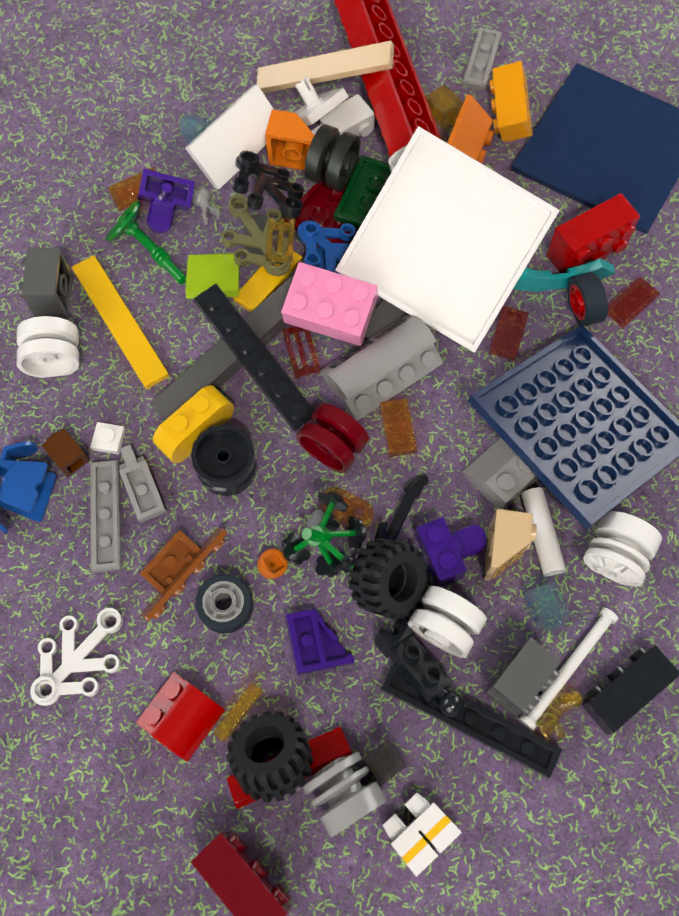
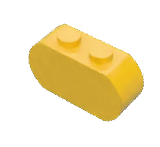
M214 386L203 387L159 425L154 433L153 443L173 463H181L191 455L193 443L202 432L210 427L225 424L230 420L234 412V405Z

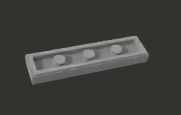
M119 460L90 462L91 572L93 573L122 570Z

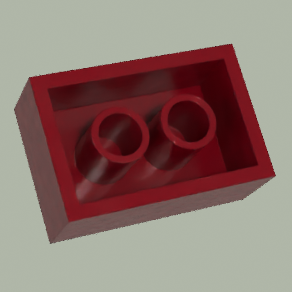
M221 832L191 861V864L233 916H286L291 910V907L288 905L291 897L280 884L274 887L269 882L266 876L270 872L258 858L250 859L245 853L248 845L237 833Z

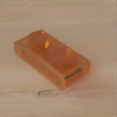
M154 167L148 169V170L156 171ZM142 172L107 188L119 212L129 208L131 204L138 200L137 195Z
M401 399L381 402L380 411L389 457L417 453L408 400Z

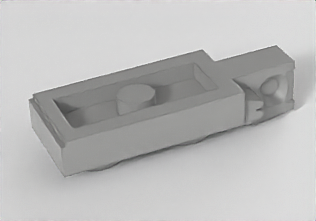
M131 445L120 448L125 463L119 465V472L138 521L142 523L167 513L144 457L136 458Z

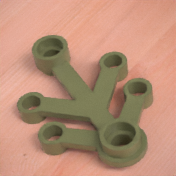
M241 194L233 195L228 201L229 212L235 218H240L251 236L238 234L231 229H227L221 234L222 244L228 248L238 244L259 249L263 252L264 255L249 253L244 248L237 249L234 252V262L238 266L243 267L250 263L265 267L267 273L272 276L285 275L290 269V259L286 253L289 245L295 240L294 230L290 227H283L279 231L280 241L275 251L271 246V241L276 226L282 222L281 211L276 208L267 211V221L262 232L249 213L248 198ZM277 216L278 218L272 219L270 217ZM288 234L290 237L286 238L283 235ZM232 237L233 239L226 240L225 238ZM239 256H245L246 258H244V259H239L238 257H239Z

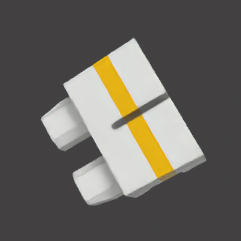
M418 793L414 794L404 804L415 817L407 827L396 814L391 816L382 825L392 840L390 844L416 877L438 856L419 834V831H421L438 853H441L462 833L435 803L429 804Z

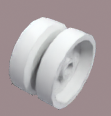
M41 316L24 320L17 326L16 340L19 346L17 349V367L20 371L27 375L46 378L70 375L78 370L79 351L77 347L79 331L75 324L59 317Z
M429 586L421 599L425 609H416L408 622V626L418 636L441 650L460 658H466L474 644L470 635L480 633L487 620L486 616L476 606L457 594L441 587Z

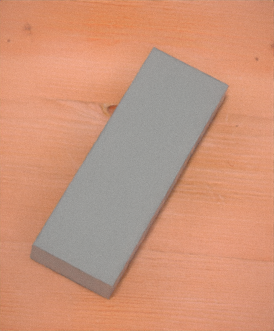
M479 27L462 86L486 90L502 32Z

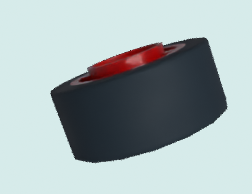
M591 272L570 278L567 285L568 302L577 323L588 326L605 321L608 314V300L599 277Z

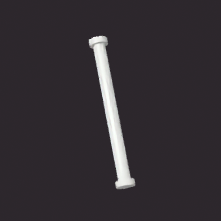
M608 608L601 610V617L559 670L560 674L549 688L547 687L540 695L542 698L536 707L526 715L522 714L518 720L529 730H535L537 727L535 723L610 624L617 622L619 618L613 611Z

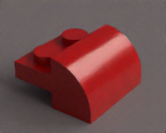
M173 672L136 723L159 743L188 762L225 709Z

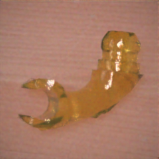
M562 691L550 703L540 725L541 733L547 741H551V734L553 732L556 733L559 739L565 738L566 732L559 725L561 715L568 712L572 707L581 706L582 696L576 691L571 693Z

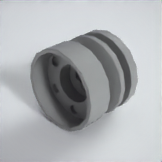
M359 752L350 756L340 757L315 773L309 783L302 788L306 795L320 789L322 794L310 802L313 807L326 802L330 806V809L320 818L330 838L388 801L377 782L365 786L361 785L360 780L369 772L367 766L355 773L352 770V767L363 759Z

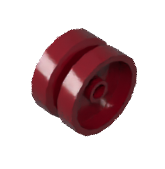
M319 404L311 415L312 423H305L297 433L296 439L302 448L313 458L333 471L346 473L354 463L355 457L353 454L361 453L370 438L361 424L352 416L331 404Z

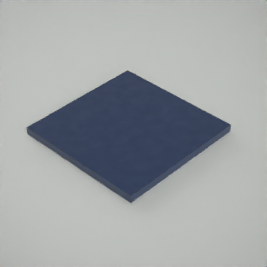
M577 63L532 133L533 136H530L511 167V171L591 209L622 193L640 215L635 226L636 230L647 234L679 178V108Z

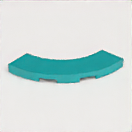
M600 258L580 266L568 268L566 270L567 273L551 274V270H535L526 267L513 289L533 292L567 288L570 278L593 272L601 280L615 274L614 265Z

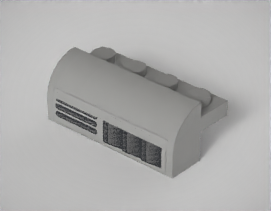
M406 314L363 342L361 346H357L320 370V373L330 391L341 398L350 416L358 421L443 364V361L434 345L437 340L427 325L418 317Z

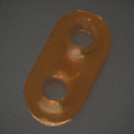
M331 487L323 492L325 494L328 492L337 493L348 504L346 512L332 511L335 519L348 525L350 516H355L357 519L362 520L365 528L370 526L374 518V510L368 502L338 487ZM321 503L322 510L326 511L327 506ZM356 510H363L365 515L357 517L354 513Z

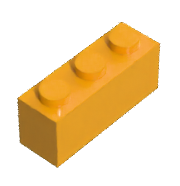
M522 61L493 68V79L490 80L492 95L495 94V99L491 100L493 112L497 114V119H493L495 133L501 135L503 142L533 136L527 79Z

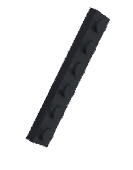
M214 284L195 297L193 302L289 427L296 431L309 421L314 412L313 408L220 287Z
M394 663L381 687V691L547 779L551 777L563 750L462 697V712L454 717L446 716L439 708L440 700L436 697L428 703Z

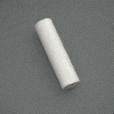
M537 487L522 492L521 497L526 513L533 514L532 524L537 525L534 544L543 576L547 577L566 572L543 488Z

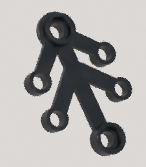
M252 151L240 152L235 161V165L240 169L238 177L234 179L233 190L239 194L247 193L249 187L248 177L251 174L256 179L253 192L248 196V207L254 210L262 208L264 201L262 195L265 189L281 206L282 216L287 220H296L301 215L303 203L300 199L303 196L304 187L298 183L288 182L290 173L286 169L260 163L259 156ZM279 189L288 191V197H286Z

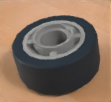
M229 574L216 575L207 579L199 588L195 598V609L202 623L210 630L220 634L233 633L241 629L250 620L253 612V598L247 585L238 577ZM229 598L232 600V604L228 609L219 610L217 608L218 602L221 599Z

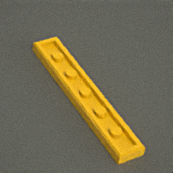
M95 255L72 266L73 272L144 388L147 390L169 378L170 376Z

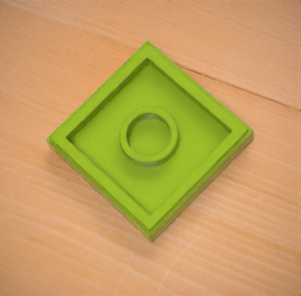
M234 253L188 255L186 299H194L214 284L220 287L226 297H239L240 266L234 262Z

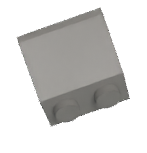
M502 438L498 439L462 471V474L497 509L505 510L522 492L539 479Z

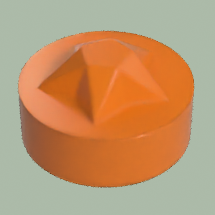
M278 549L266 550L257 560L259 573L267 579L280 577L286 572L288 562L284 558L283 552Z

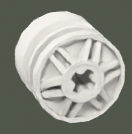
M610 511L601 518L595 531L597 538H593L590 542V548L585 552L583 560L590 569L619 584L632 587L640 586L646 578L645 573L650 569L648 560L655 557L661 544L662 536L655 527L636 516L624 512Z

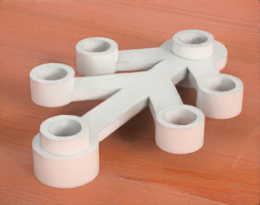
M106 608L98 614V626L76 650L75 632L79 628V622L73 616H65L61 619L59 626L62 631V665L54 673L53 655L57 652L58 645L51 638H45L38 644V651L41 654L40 677L33 682L30 690L34 702L42 706H49L54 704L61 695L83 694L88 697L94 696L99 691V683L94 678L87 677L82 682H62L71 673L103 670L107 673H115L119 670L121 666L120 659L113 654H108L104 658L85 659L108 633H116L121 629L123 617L116 609ZM109 617L116 618V624L112 627L106 625ZM68 620L74 621V627L71 630H65L64 627ZM51 642L53 645L52 650L44 653L43 646ZM114 658L116 660L115 667L107 669L106 662ZM92 681L95 687L93 691L87 693L84 689L85 684ZM45 685H50L52 688L51 693L43 696L42 688Z

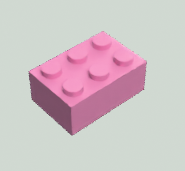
M299 262L281 311L284 323L361 346L378 298V286Z

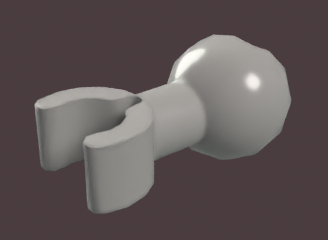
M200 186L194 188L192 202L196 206L201 207L203 211L202 220L207 225V212L215 215L217 220L220 219V213L217 208L211 207L209 191L205 187Z

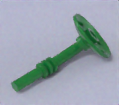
M136 200L121 215L117 224L107 234L105 240L108 242L115 240L124 233L128 236L132 235L151 253V258L161 268L164 267L180 285L184 284L186 276L171 261L172 257L163 247H158L138 227L139 224L135 219L141 202Z

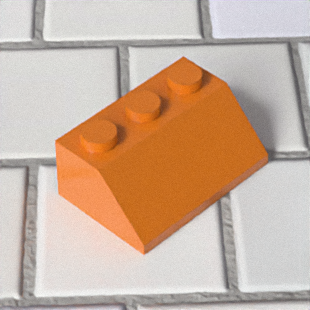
M467 94L447 143L483 164L487 153L484 150L485 145L490 146L494 136V131H491L493 120L472 95Z

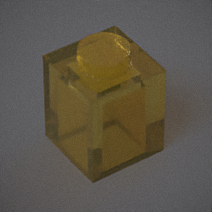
M444 84L426 96L435 123L443 130L450 125L452 127L455 125L464 103Z

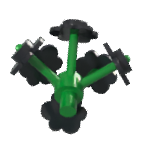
M320 492L318 494V501L327 506L326 511L322 509L313 511L312 518L307 520L309 528L303 529L301 539L297 533L292 532L287 538L282 540V546L285 548L283 556L287 561H293L296 565H301L311 555L306 547L309 544L316 546L323 555L319 556L316 560L318 564L315 568L316 573L320 576L326 574L328 577H333L334 575L337 576L341 571L348 573L353 569L354 565L352 562L358 553L357 549L361 548L362 542L365 540L366 529L361 519L350 516L348 520L349 526L346 527V530L339 531L340 525L334 520L335 515L332 511L346 512L348 504L337 493L328 492L325 494ZM348 536L349 547L355 549L345 557L344 552L338 551L330 544L331 537Z

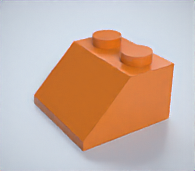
M279 110L271 111L265 133L269 165L298 170L305 169L308 150L315 135L297 113Z

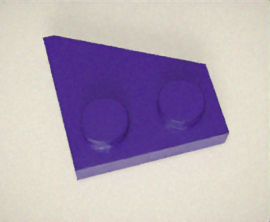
M316 609L285 615L297 675L337 668L355 662L354 657L348 654L339 643V638L324 624V619Z

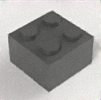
M60 247L28 248L27 256L22 261L24 279L19 284L21 298H24L29 311H32L35 317L50 316L68 320L73 273Z
M530 637L485 694L514 718L521 713L526 715L541 700L542 697L538 695V692L540 690L544 691L547 687L549 688L559 676L560 672L556 668L561 661Z

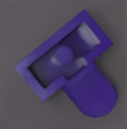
M143 169L137 199L150 202L147 224L151 231L155 233L167 232L172 226L175 209L189 210L195 186L194 181Z
M444 517L416 527L414 535L437 587H442L464 578L467 568L462 559L480 553L487 540L486 533L478 525H470L450 533Z

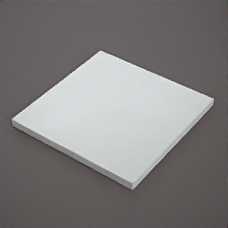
M418 126L335 271L341 275L377 285L378 297L405 313L418 317L427 326L475 353L560 210Z

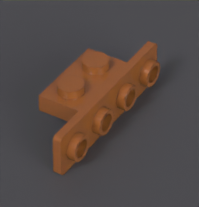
M217 528L199 548L182 531L177 530L138 573L160 592L143 610L140 616L146 621H150L152 618L154 620L157 619L167 607L165 603L172 595L174 597L178 596L187 585L185 580L192 573L194 575L197 574L205 566L206 561L204 559L211 551L215 553L223 546L226 541L224 537L228 532L224 528Z

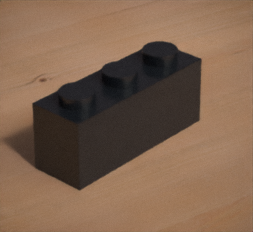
M656 645L647 650L643 646L640 647L629 657L632 661L631 664L625 669L619 665L607 675L610 680L609 683L603 688L597 684L584 695L588 701L582 707L606 735L615 733L679 676V670Z

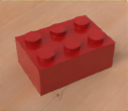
M620 193L556 227L546 256L560 274L567 273L566 270L568 268L580 266L599 258L605 260L608 254L612 252L620 253L629 245L628 241L636 230L635 226L640 215L624 195Z

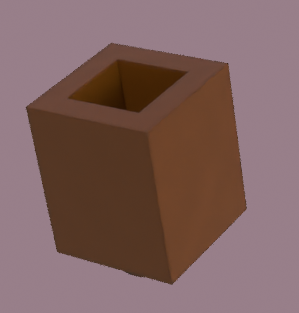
M65 429L51 434L46 442L41 445L67 478L90 461Z

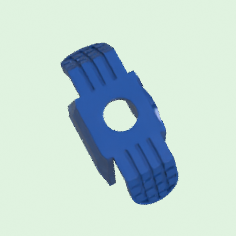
M25 441L5 446L0 456V477H2L0 507L36 522H41L57 475L46 472L48 465L45 462L16 461L36 453L38 450L36 443ZM0 523V530L7 534L9 531Z

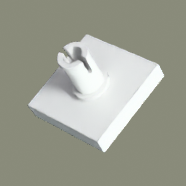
M306 77L299 81L300 83L295 84L305 102V105L295 113L299 115L307 126L312 125L346 100L348 95L344 88L322 92L317 95L309 77Z

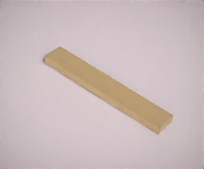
M392 41L259 67L257 85L263 93L293 88L296 83H300L299 81L306 77H309L311 84L392 69L394 45Z

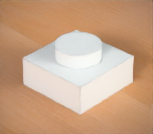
M97 422L90 448L93 451L119 455L126 430L125 427Z

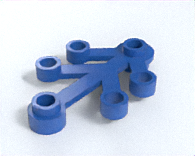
M314 221L302 222L298 227L297 234L300 241L306 245L304 263L319 268L321 258L316 253V245L324 250L325 270L338 273L335 271L336 261L340 263L350 244L331 243L326 238H341V240L346 242L352 241L355 236V227L352 224L345 223L340 228H322L320 224ZM308 260H315L316 262H315V263H312V262H309Z

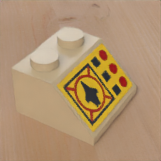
M502 509L496 510L489 524L484 580L490 581L519 560L525 550L530 549L531 542L535 541L537 525L532 524L533 514Z

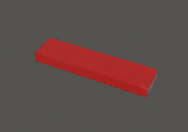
M341 726L308 741L313 756V764L310 765L312 769L310 776L340 757L353 755ZM278 755L273 756V757H271V758H269V759H267V760H264V761H262V762H260V763H264V762L271 761L272 759H274V758L277 757ZM234 774L226 778L237 809L256 801L251 798L250 794H245Z

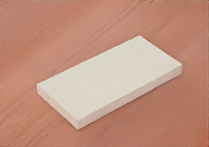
M257 84L249 88L185 148L216 189H220L240 170L235 165L236 157L240 155V152L252 151L257 154L266 145L265 133L271 111L274 109Z

